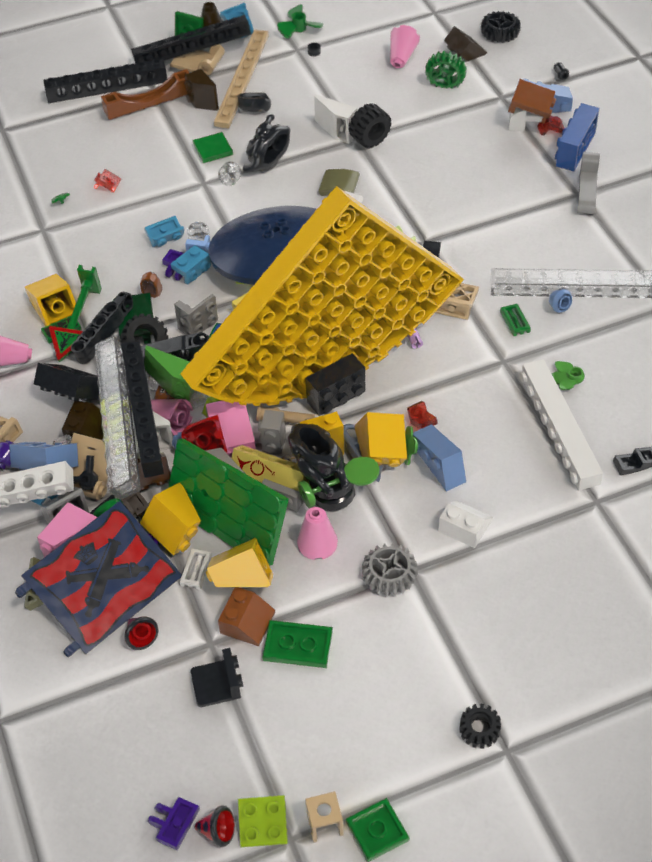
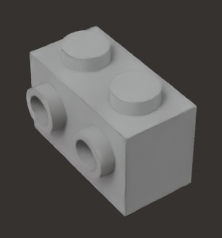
M265 410L263 419L259 420L258 431L261 432L259 443L262 444L263 452L282 454L286 439L284 412Z

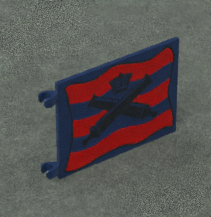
M119 501L23 573L21 577L25 583L16 589L15 594L18 598H22L31 589L74 640L63 651L67 657H70L79 649L86 655L178 581L182 574L123 503Z

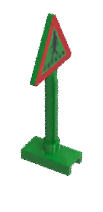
M78 265L77 272L81 282V292L67 328L49 327L58 362H61L72 352V344L83 332L75 330L88 293L100 294L102 287L96 267H92L90 271L84 270L82 265Z

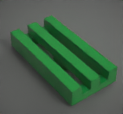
M517 303L500 308V312L513 336H517V333L522 335L524 331L527 333L531 332V327ZM512 309L515 310V312H516L518 318L520 319V321H521L523 327H521L520 323L518 322V318L516 317V315L514 314V312L512 311Z

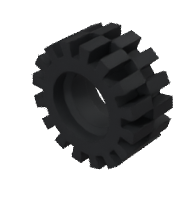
M480 703V708L473 704L472 709L467 707L466 712L463 711L459 729L460 733H462L461 737L463 740L466 739L468 745L472 742L474 748L477 747V744L480 745V749H484L485 744L490 747L492 742L495 744L497 738H499L501 718L500 715L497 716L495 709L491 711V706L488 705L486 709L484 704ZM475 720H483L488 723L489 729L486 732H477L472 728V723Z

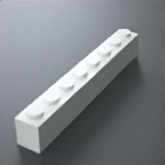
M542 359L523 364L522 372H520L521 382L525 383L528 396L532 397L535 410L539 411L543 425H546L550 439H553L557 453L561 454L565 469L568 468L572 483L576 484L578 490L601 485L603 472L545 360Z

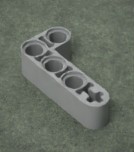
M583 152L577 213H595L600 153Z

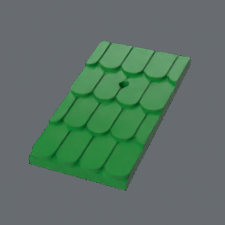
M178 439L168 488L178 483L184 486L201 520L199 527L203 530L213 533L233 548L256 538L269 566L273 565L289 498L248 476L222 448L204 451L185 439Z

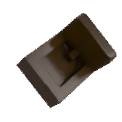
M138 489L121 499L135 519L138 517L142 519L150 502H146Z

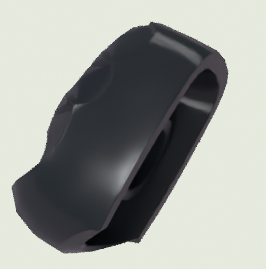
M266 93L238 94V106L240 109L249 112L262 110L267 112L271 108V99Z

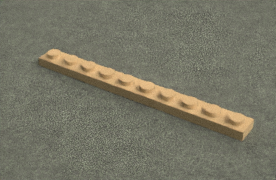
M253 31L216 115L214 127L230 128L239 107L238 94L245 93L269 37L268 31Z

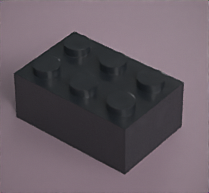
M352 353L306 377L307 403L318 416H321L337 406L345 404L352 398L360 396L366 391L365 366Z
M38 362L33 384L40 386L42 391H54V395L63 397L67 395L68 399L73 401H79L80 399L91 402L92 399L100 400L104 377L65 365Z

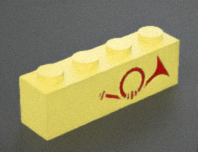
M244 445L233 448L232 460L248 476L261 483L265 478L296 491H299L298 482L306 481L309 484V480L300 472L296 463Z

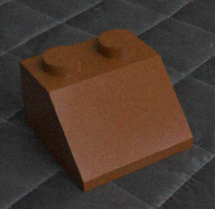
M235 587L218 619L220 634L260 646L269 627V621L273 619L276 611L255 592Z

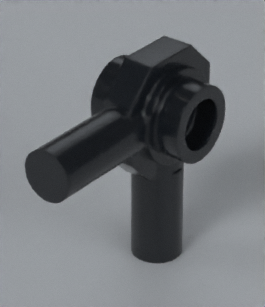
M87 455L85 471L80 476H73L74 484H79L84 490H93L99 476L93 471L94 456Z

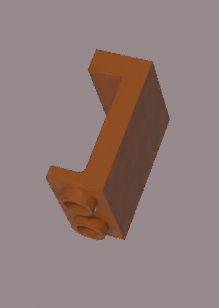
M519 79L508 112L514 114L517 107L542 116L541 123L544 124L546 118L550 119L553 110L550 107L553 108L556 102V98H554L556 91Z

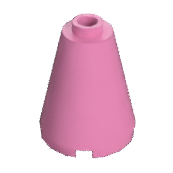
M400 25V27H394L391 31L390 62L395 68L404 67L419 44L420 35L416 33L414 28Z
M0 336V366L27 363L28 359L32 358V348H29L28 344Z
M185 399L151 400L153 411L170 421L173 436L182 432L184 427L191 424L192 416H190V410L193 411L189 401Z
M312 507L305 514L297 538V545L303 556L309 559H326L337 549V535L325 510L320 507Z

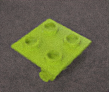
M285 795L238 799L241 847L288 844Z

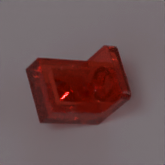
M550 116V119L546 118L544 124L539 122L537 125L540 134L543 136L549 129L561 134L564 130L563 121L557 116Z
M104 169L102 174L98 172L94 179L96 182L94 188L97 189L100 184L114 193L121 178Z
M424 401L407 407L410 423L420 430L431 424L433 426L438 424L437 417L427 411Z

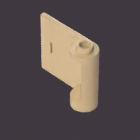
M218 44L210 47V52L198 50L175 57L170 63V67L182 70L187 69L190 72L202 69L207 75H210L225 51Z
M73 433L71 443H77L79 465L78 467H72L73 476H80L85 471L87 455L94 456L93 471L99 476L93 490H82L85 497L100 500L107 492L106 484L117 444ZM74 484V487L81 488L79 484Z

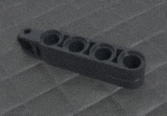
M120 292L112 302L107 303L74 341L71 350L79 363L86 364L90 362L124 321L126 315L133 308V297L130 293Z
M198 332L146 345L181 359L189 360L205 345L210 337L203 332ZM142 345V346H141L142 355H143V360H144L145 347H146V345Z

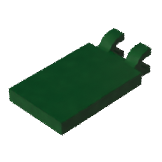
M150 293L132 295L133 308L118 327L119 336H121L127 321L131 320L133 316H139L144 313V316L152 314L151 317L154 318ZM146 329L135 331L134 337L143 336L144 345L151 343V335L153 334Z

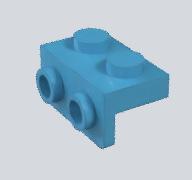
M176 216L144 228L153 247L157 245L163 246L170 240L180 239L184 235L185 230L183 226H180Z
M196 245L171 263V269L184 276V282L187 285L211 267L209 253Z

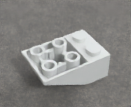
M315 94V121L334 139L349 144L353 139L348 130L349 122H351V117L357 111V107Z

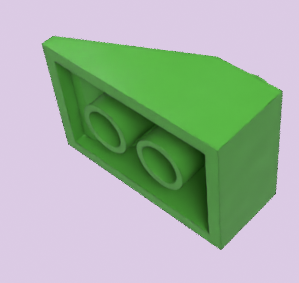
M146 345L144 355L145 370L171 397L185 399L190 402L195 390L181 376V372L190 362Z

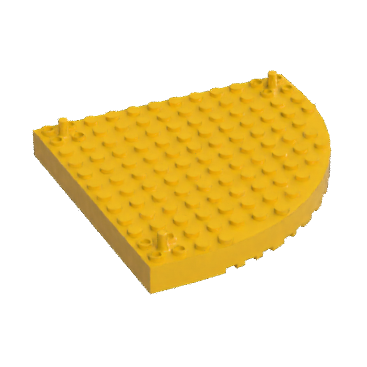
M336 186L329 193L328 197L322 200V204L315 210L294 238L289 241L284 250L276 257L254 286L250 288L249 292L237 304L215 333L211 335L205 345L194 354V358L186 365L185 369L181 372V376L193 390L232 404L239 402L240 405H247L248 403L260 406L261 403H266L268 406L279 404L280 401L290 403L294 398L298 397L305 399L306 377L352 353L365 366V371L368 370V365L375 360L379 362L389 355L388 351L394 346L398 348L402 345L401 341L407 335L411 337L416 332L414 329L420 323L424 325L464 279L447 263Z

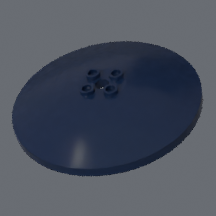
M277 206L256 210L233 219L220 228L210 242L209 255L212 266L217 272L230 280L254 285L288 245L289 241L294 238L302 226L309 220L316 209L304 206Z

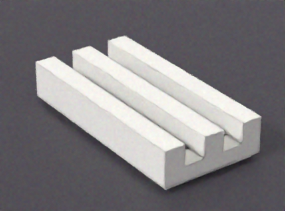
M191 549L180 580V586L185 587V585H188V588H193L194 586L198 590L201 589L207 566L212 557L211 552ZM197 554L198 558L195 563L190 580H187L195 555ZM203 556H205L198 579L195 581Z

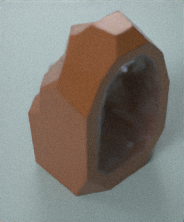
M146 272L140 281L142 294L150 293L152 298H156L162 292V284L157 274Z

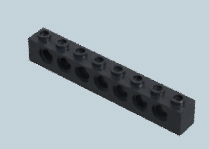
M242 15L132 48L131 51L135 63L155 59H163L165 61L251 35L246 16Z
M155 59L147 62L125 64L118 67L44 79L43 82L47 101L50 104L162 84L167 80L164 60Z
M140 340L121 343L144 478L163 475L164 469Z

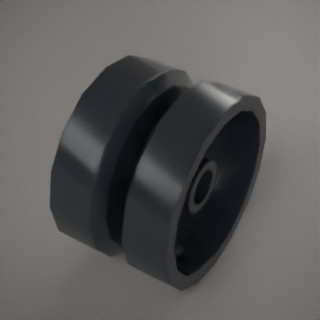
M335 473L331 477L326 478L324 480L327 483L334 479H337L338 476ZM309 480L312 489L318 487L317 484ZM349 482V487L344 490L341 489L340 483L331 486L335 491L332 497L326 496L323 490L314 494L316 506L328 511L340 510L352 502L355 496L354 484Z

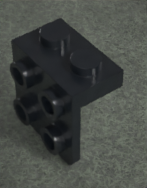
M231 648L222 649L224 660L191 668L190 672L195 697L199 707L241 698L240 687H243L241 674H236L235 669L239 668L237 655L232 656Z

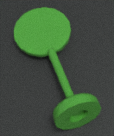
M369 457L354 458L344 468L348 482L358 486L371 484L378 478L380 472L378 463ZM339 478L327 482L330 487L340 483ZM306 481L298 482L299 492L308 508L314 507L316 504L314 494L322 491L319 486L312 489Z

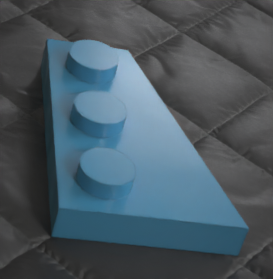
M245 3L220 11V17L224 21L245 15L251 34L253 33V26Z

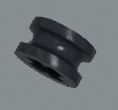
M312 42L308 44V55L316 57L321 54V45L319 43Z

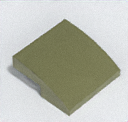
M348 169L326 170L318 192L321 196L329 195L337 186L343 191L354 193L360 174L357 171Z

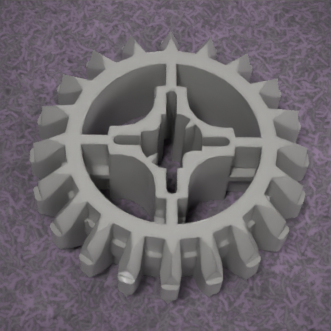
M385 543L383 548L376 546L375 551L370 550L369 555H365L362 564V576L365 579L366 585H370L371 591L377 589L378 595L381 592H385L386 597L389 593H393L396 596L398 591L403 594L405 588L410 590L411 584L415 583L418 575L417 562L414 555L409 554L408 549L403 550L401 545L396 548L393 543L391 547H387ZM374 570L378 571V574L382 575V577L377 575Z

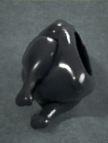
M273 114L266 116L265 122L257 127L253 139L249 141L246 154L252 164L249 166L244 165L242 168L244 172H255L258 170L267 172L277 165L278 160L287 151L291 130L288 126H281L279 124L272 126L271 122L275 119Z
M315 424L293 425L288 436L291 453L297 460L300 472L308 480L317 484L328 497H332L335 491L324 479L331 477L335 473L339 478L341 489H347L349 482L344 470L343 453L337 443L331 438L330 433Z

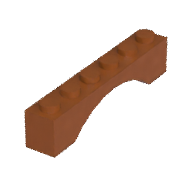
M185 69L173 73L163 84L146 93L127 95L112 92L103 95L101 100L104 113L109 120L141 109L186 96L187 90L184 82H186L185 75L189 71Z

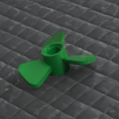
M300 4L288 11V17L292 21L279 22L277 28L285 38L289 39L294 32H304L307 26L321 28L323 23L306 21V14L302 12L303 5Z

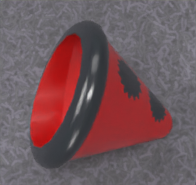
M144 616L130 618L125 631L126 644L134 650H143L151 646L159 632L156 621Z
M218 806L213 812L196 822L194 828L212 840L217 846L225 847L234 836L235 821L233 813L227 806Z

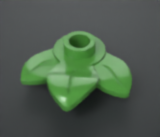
M555 362L557 371L551 374L555 382L559 384L560 390L572 389L575 384L584 381L585 374L580 367H573L568 362Z
M407 426L405 430L407 459L404 463L410 465L411 455L416 454L418 451V441L413 437V428Z

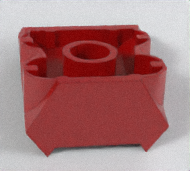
M218 415L184 427L181 434L182 439L189 441L204 451L222 448L226 453L228 452Z

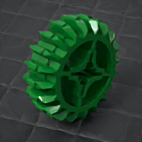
M444 50L442 53L438 51L437 54L429 57L425 66V75H427V80H430V84H435L436 87H450L452 89L454 86L459 87L460 83L462 84L466 77L467 68L465 61H462L461 57H457V53L453 55L451 51L446 53Z

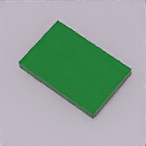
M270 620L262 657L263 661L327 668L333 627Z

